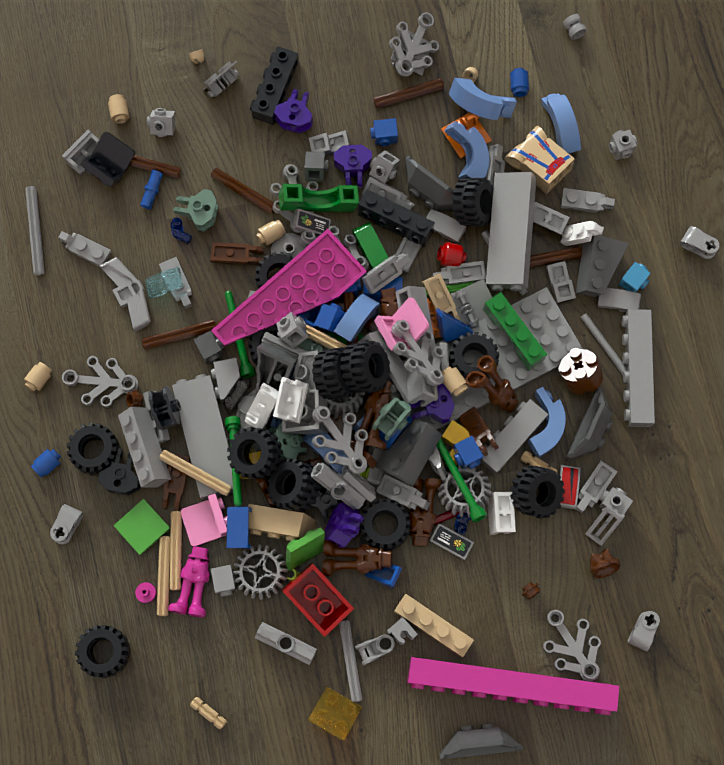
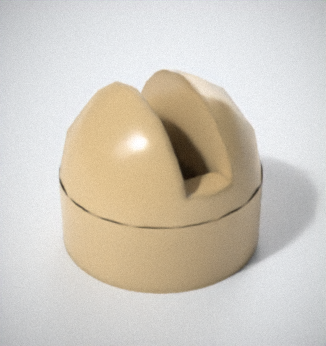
M203 49L189 53L193 63L199 64V62L202 63L204 61Z
M468 67L463 72L462 77L463 79H471L474 83L478 78V71L476 68Z

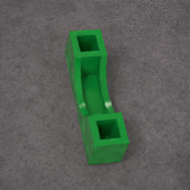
M282 184L279 191L280 211L301 209L304 211L354 212L359 204L358 187L353 185H338L329 190L313 191L304 188L302 184Z
M501 292L485 302L483 310L494 325L499 326L509 337L517 356L528 371L545 360L547 353Z

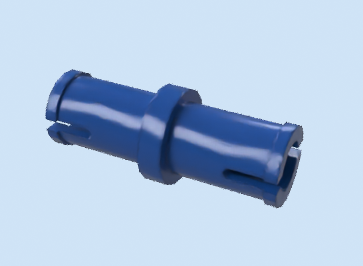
M152 170L148 184L144 187L145 193L140 206L145 209H152L155 196L159 193L158 187L163 177L161 172Z

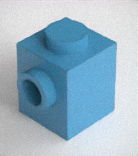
M634 262L618 285L626 291L636 293L639 288L643 290L650 280L647 278L650 272L643 264Z

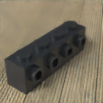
M278 46L276 51L271 53L270 66L265 69L263 83L259 84L257 88V98L252 100L250 105V111H252L254 119L272 125L275 122L276 115L274 111L276 105L283 102L299 63L297 52Z
M368 189L358 204V216L401 237H406L408 240L420 244L424 248L433 234L434 221Z

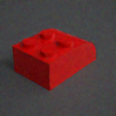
M310 563L282 589L283 593L324 637L354 610L352 605L313 563Z

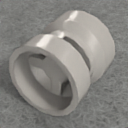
M573 14L563 21L565 29L569 31L571 40H576L587 32L585 25L581 23L579 14Z

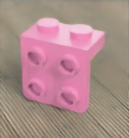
M410 297L392 317L378 315L374 320L378 331L382 334L391 351H393L394 345L399 341L405 343L407 349H410L404 337L399 338L392 333L391 328L396 321L405 320L408 322L409 333L416 342L429 328V323L414 298Z
M216 494L209 495V500L181 510V516L192 546H198L227 536V516L224 517L222 511L225 509L222 498H218Z

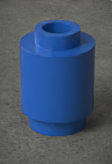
M516 68L510 73V85L513 96L524 97L528 94L529 76L528 71L524 70V68Z
M46 449L33 461L34 464L31 467L42 478L61 464L59 461L61 456L54 449L51 451Z

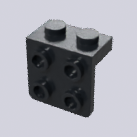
M106 131L102 134L92 154L84 158L80 165L85 168L87 173L99 178L101 183L111 187L120 182L136 153L131 147Z

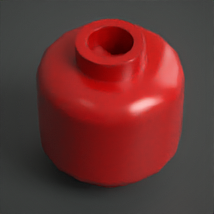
M446 242L443 246L439 247L437 260L443 267H459L465 263L466 253L461 245Z

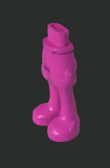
M193 546L192 554L188 556L186 565L181 571L180 576L183 578V584L179 600L176 603H171L168 611L181 615L187 614L188 599L192 584L194 583L193 600L189 607L188 615L205 618L206 610L202 608L201 600L204 584L209 581L210 576L208 571L209 558H207L209 549Z

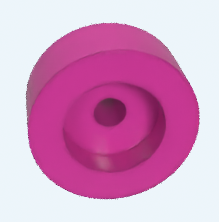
M144 582L138 585L135 594L140 602L150 603L156 598L157 591L152 584Z

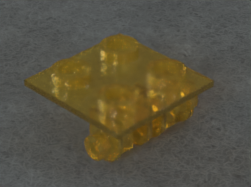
M326 687L308 721L344 741L362 707Z

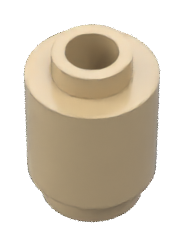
M120 94L110 96L108 107L111 120L117 124L125 123L130 117L126 99Z
M279 220L271 221L257 229L258 234H256V237L261 244L268 246L282 238L286 231Z
M39 362L33 366L24 378L25 386L33 392L35 390L40 391L51 377L50 373L52 370L42 362Z
M450 366L442 371L444 377L443 384L455 397L469 388L466 385V380L456 367L452 369Z

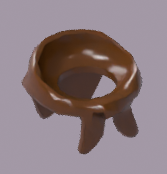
M607 548L599 555L594 553L591 555L590 572L597 579L604 578L617 572L621 564L619 559H615L610 554L609 548Z

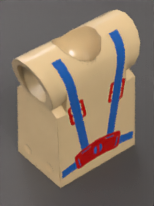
M536 126L526 136L525 142L517 145L505 156V161L513 168L521 170V172H532L536 177V186L547 195L572 170L574 158L553 140L547 138L541 127Z

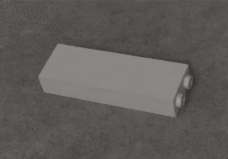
M532 172L495 173L486 285L492 288L493 291H503V289L522 291V289H528L536 177Z
M201 374L193 380H179L172 387L175 398L178 399L181 405V411H179L191 463L230 485V493H232V468L229 465L231 461L227 459V456L230 455V452H227L229 444L212 378L210 375ZM196 480L202 500L208 499V496L212 494L217 496L223 495Z

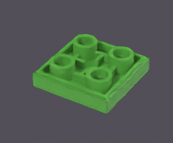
M145 499L140 501L114 525L140 556L170 530V527Z
M322 528L311 529L301 539H294L288 543L286 567L289 571L323 552L325 532Z

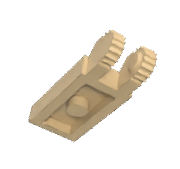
M439 273L422 281L435 310L439 308L446 313L451 311L452 316L460 320L456 311V305L441 274Z

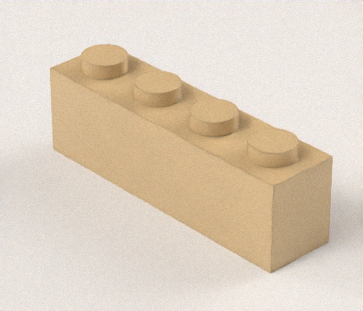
M407 594L404 595L394 610L395 614L401 618L403 617L408 623L460 658L464 657L474 641L471 637Z

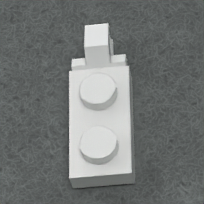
M594 221L565 226L561 244L569 246L590 242L592 236L602 234L604 227L599 226Z

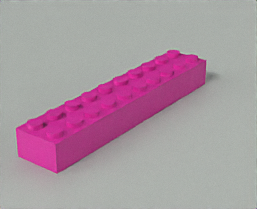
M411 657L409 662L407 683L411 684V688L423 690L424 686H430L431 691L445 692V689H451V694L465 695L466 692H472V697L486 698L487 694L493 695L492 699L507 701V697L513 698L515 703L528 704V700L533 701V705L545 707L552 703L554 708L569 709V706H574V711L590 712V709H595V714L611 715V711H617L619 686L415 657Z

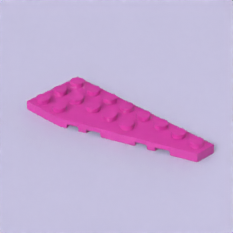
M327 229L213 328L211 332L224 346L276 325L277 322L290 312L297 316L339 298L367 271L333 233Z

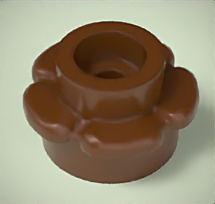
M137 390L127 393L126 403L128 407H140L143 403V396Z
M532 582L527 584L522 589L524 591L522 596H525L528 600L533 598L541 591L538 587L539 584H533Z

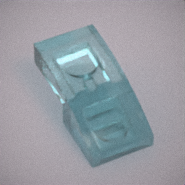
M178 267L145 279L149 299L165 295L167 291L183 287L181 272Z

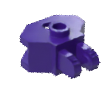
M294 89L291 98H288L287 102L276 105L274 111L276 115L275 120L284 130L303 133L310 130L313 124L312 114L307 109L309 93L305 92L302 101L296 100L298 90Z
M343 145L334 152V166L344 173L346 185H351L350 177H357V185L362 187L363 172L370 167L372 151L363 145Z
M444 384L437 386L438 400L424 406V411L413 414L411 416L412 420L427 417V419L432 418L441 424L450 421L455 404ZM419 400L415 404L409 403L411 409H415L421 406L420 403L424 400Z
M339 503L332 512L325 528V539L328 541L332 540L338 544V547L344 548L358 534L360 530L359 525L363 522L364 517L360 515L358 510H353L346 503Z

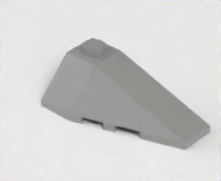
M318 350L299 353L293 381L299 380L309 384L301 422L295 423L282 420L283 433L307 435L328 433L324 423H317L312 417L314 409L319 406L327 407L326 399L319 394L313 382V361H315V356L320 352ZM321 410V416L325 417V412Z

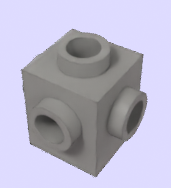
M164 108L152 110L151 115L147 117V127L150 128V134L158 137L173 135L176 129L175 111H166Z
M630 130L615 132L609 142V150L615 160L632 156L637 147V139Z
M384 150L377 158L375 157L370 164L372 169L369 175L384 184L390 179L393 180L398 173L396 168L400 159Z
M292 312L276 323L279 338L292 348H295L308 338L305 321L300 316H295Z
M613 487L609 491H604L599 499L602 501L599 507L603 511L609 504L613 510H618L617 513L624 515L633 500L626 496L627 493L622 489H615Z

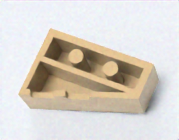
M253 504L248 505V507L252 508V512H249V530L252 535L261 536L263 533L267 534V537L279 539L281 537L286 538L287 541H292L294 539L299 540L309 530L316 529L317 520L305 513Z

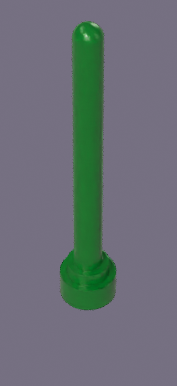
M226 291L225 298L229 314H231L236 307L232 292ZM240 339L236 341L241 360L239 373L242 379H247L255 376L256 373L254 366L248 361L244 340Z
M229 416L225 418V428L230 433V440H234L235 437L233 435L239 431L241 419L237 416ZM232 468L234 505L240 507L242 505L240 474H236L234 472L235 469Z
M440 438L436 446L470 507L469 516L473 523L479 522L487 517V513L483 507L477 505Z

